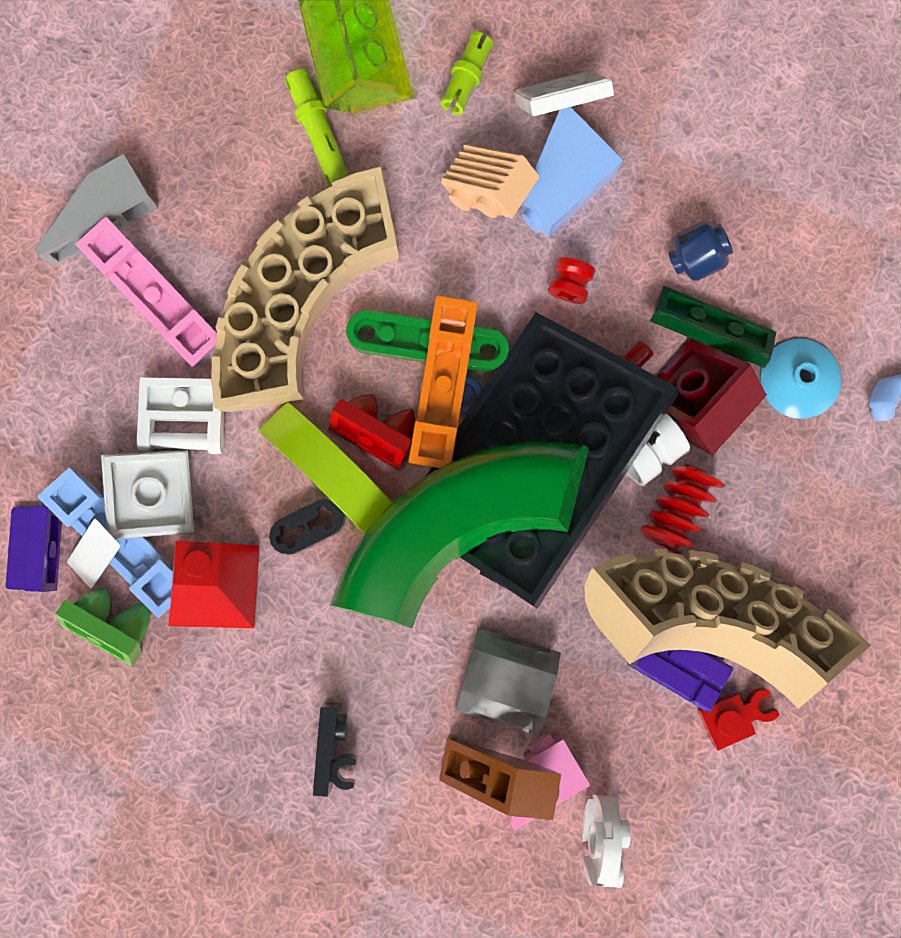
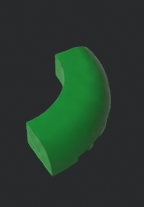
M524 442L502 445L460 458L425 476L400 495L367 530L351 554L339 578L330 606L413 629L417 614L425 597L438 580L436 576L453 559L457 560L472 548L487 541L488 537L506 531L516 532L531 529H552L568 532L589 451L588 447L563 442Z

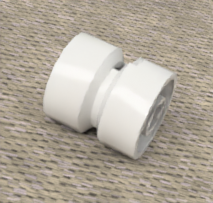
M664 415L627 472L629 477L640 486H644L662 472L661 464L672 465L690 451L685 435L669 415Z

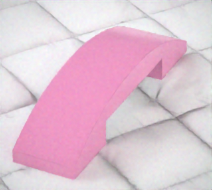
M107 217L103 218L75 244L192 367L215 348L217 333Z

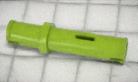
M296 69L287 74L284 82L296 106L295 117L298 123L303 124L328 187H331L332 182L347 177L350 174L325 117L327 109L324 102L318 100L307 70Z

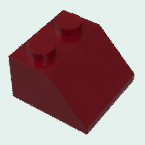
M692 338L657 375V377L678 387L679 391L666 414L678 425L688 443L712 456L767 396L750 364Z

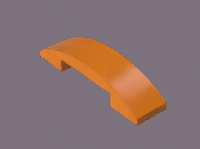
M436 295L409 463L441 468L452 462L478 302Z

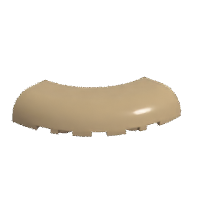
M381 166L351 174L332 182L331 187L311 198L306 196L297 203V208L287 214L281 221L277 220L264 232L256 242L257 247L250 254L245 264H241L227 291L228 298L225 302L222 316L218 318L216 325L217 337L214 356H212L211 371L214 408L223 412L250 411L304 400L303 363L305 351L313 327L324 308L344 286L356 277L382 264L400 260Z
M655 549L652 554L635 556L632 552L612 558L593 567L584 585L585 601L590 616L600 631L629 664L644 656L667 650H693L713 654L733 661L758 674L783 693L798 709L871 646L855 629L828 608L823 612L803 599L804 591L798 587L778 584L770 580L771 573L742 561L737 566L719 561L717 554L688 550L684 555L668 554L667 549Z

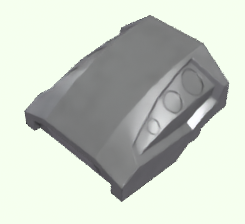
M478 628L456 710L539 736L546 719L557 678L561 652Z

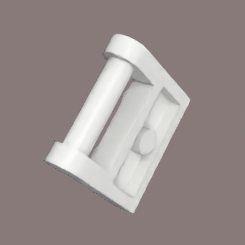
M140 377L137 448L140 453L154 452L155 449L208 450L209 454H223L225 445L224 412L214 408L211 379ZM155 421L208 422V433H155Z

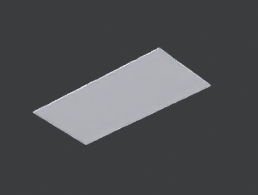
M94 518L67 560V563L92 589L121 545Z

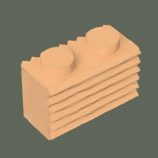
M466 144L464 145V151H459V157L455 158V164L450 165V171H446V177L442 178V185L450 192V201L464 211H469L472 207L491 218L503 215L506 218L508 216L512 219L540 176L523 155Z

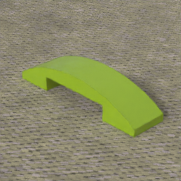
M287 402L258 430L287 460L289 459L364 535L383 511L393 503L350 458L290 403Z

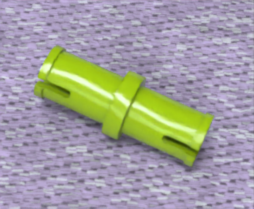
M475 31L470 34L461 59L454 62L452 66L451 81L440 100L441 107L448 111L453 99H457L451 112L453 115H462L464 113L473 88L480 85L483 78L482 68L490 51L493 49L494 42L487 35L481 48L478 49L477 46L483 35L482 32Z

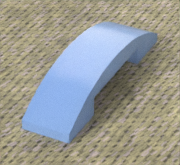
M72 467L64 471L37 496L67 527L72 525L82 537L94 518L106 529L104 494ZM147 537L115 539L121 546L109 564L131 585L129 589L159 618L170 608L172 565Z

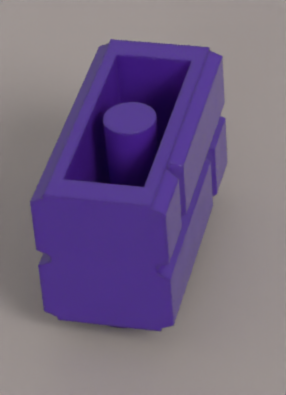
M693 650L661 651L644 656L631 664L628 663V666L706 712L711 711L721 689L724 688L733 671L732 666L722 661L723 657Z

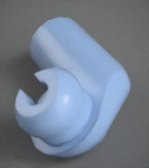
M901 374L883 378L875 384L869 399V407L872 409L871 415L875 420L888 421L895 416V408L901 395Z

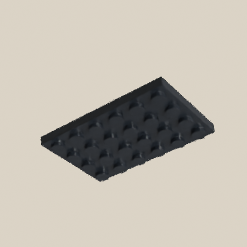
M535 312L508 352L504 363L498 367L457 428L452 462L475 452L524 442H563L587 446L589 451L568 532L552 529L502 532L488 537L487 541L472 548L460 558L538 609L679 394L678 387ZM431 467L426 476L440 468Z

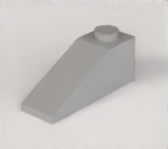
M124 153L118 157H110L103 160L97 166V169L86 175L35 248L39 257L51 266L56 267L82 252L75 244L103 218L107 217L121 230L158 209L137 170Z

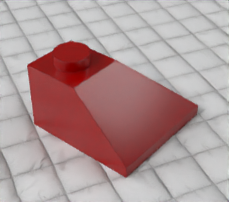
M174 541L168 626L254 629L260 545Z

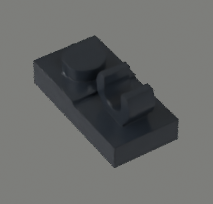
M325 702L320 707L313 796L328 797L333 784L341 790H350L355 786V779L342 777L339 769L342 765H356L357 756L343 754L335 759L338 742L346 741L348 715H341L342 703Z

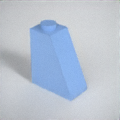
M571 107L559 110L535 167V171L540 177L521 206L522 218L526 225L536 233L541 230L547 238L617 175L623 161Z

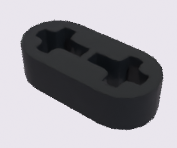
M318 500L276 521L270 529V544L281 554L293 555L300 553L339 533L345 525L346 516L331 500ZM322 507H325L330 512H337V517L332 520L334 527L328 529L325 525L311 528L309 524L321 516L319 510ZM285 525L292 530L304 526L306 532L295 537L296 545L291 548L288 543L281 544L279 542V537L284 534L282 528Z

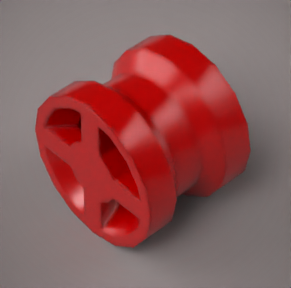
M558 258L555 265L557 275L554 280L550 281L548 293L555 298L574 304L585 303L589 294L586 287L588 282L594 278L595 268L575 258Z

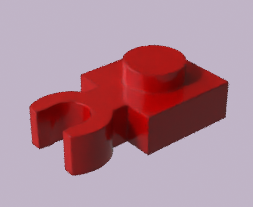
M757 688L753 690L743 703L739 694L733 693L717 700L709 712L701 708L697 709L714 749L719 751L755 735L756 732L751 723L753 721L771 722L779 717V711L774 708L766 712L759 710V701L771 695L768 689Z

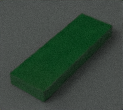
M663 286L657 298L650 322L762 368H765L771 359L777 333L774 330Z

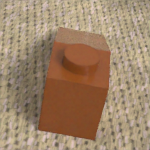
M447 738L439 781L507 816L553 820L556 802L559 798L561 780L560 773L539 764Z

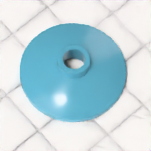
M791 339L773 348L770 361L765 368L761 367L760 383L767 394L766 400L775 410L788 417L805 419L820 415L832 406L840 392L841 371L835 357L823 345L808 339ZM801 369H805L811 374L809 383L801 380L799 376Z

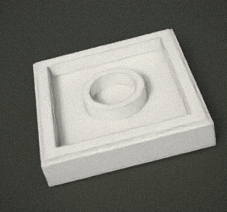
M584 71L516 89L514 96L516 105L531 116H537L614 96L612 80L590 71Z
M188 450L101 455L106 530L114 539L194 532Z

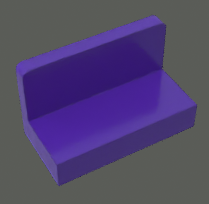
M47 506L13 507L11 510L5 585L9 590H25L30 592L57 591L62 521Z

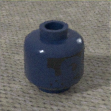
M703 220L678 232L673 238L675 250L668 254L678 275L685 272L691 280L699 281L726 268L729 263L728 255L733 254L734 251L722 224L720 223L715 226L710 220Z

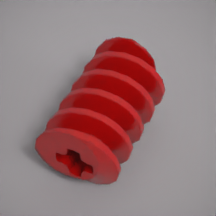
M685 464V467L675 466L672 469L671 474L676 481H667L663 486L669 496L660 495L656 499V504L662 511L651 510L649 512L648 518L655 526L643 525L640 528V532L647 540L675 554H681L677 550L679 546L693 547L694 543L685 535L687 531L701 532L702 529L693 521L694 517H709L710 514L701 506L702 502H717V499L708 491L710 487L720 489L725 487V484L714 475L688 464Z

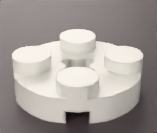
M595 794L592 795L594 799H588L583 816L582 842L588 841L590 857L582 856L585 876L590 886L621 888L624 880V869L621 861L622 848H628L630 845V824L628 820H620L618 797Z

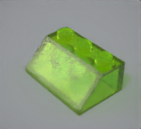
M298 0L324 108L353 114L414 98L389 0Z

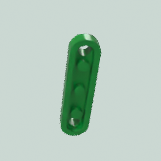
M364 310L355 313L349 319L346 326V335L350 345L360 353L426 363L432 320ZM474 326L467 369L482 372L496 371L504 363L509 352L508 342L504 335L494 329ZM364 328L375 330V336L370 340L362 339L360 333ZM484 346H491L495 350V355L489 359L484 358L480 354V349Z

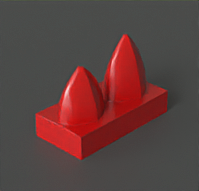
M374 394L357 396L348 402L341 398L332 410L328 430L392 468L399 470L407 458L412 444L415 426L413 409L394 413L381 422L377 420L378 406Z

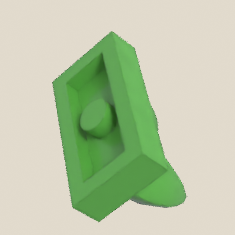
M107 588L88 592L79 597L73 604L67 600L62 603L55 613L61 627L133 667L142 653L140 644L149 624L150 611L143 603H138L125 609L109 624L105 622L110 610V595Z

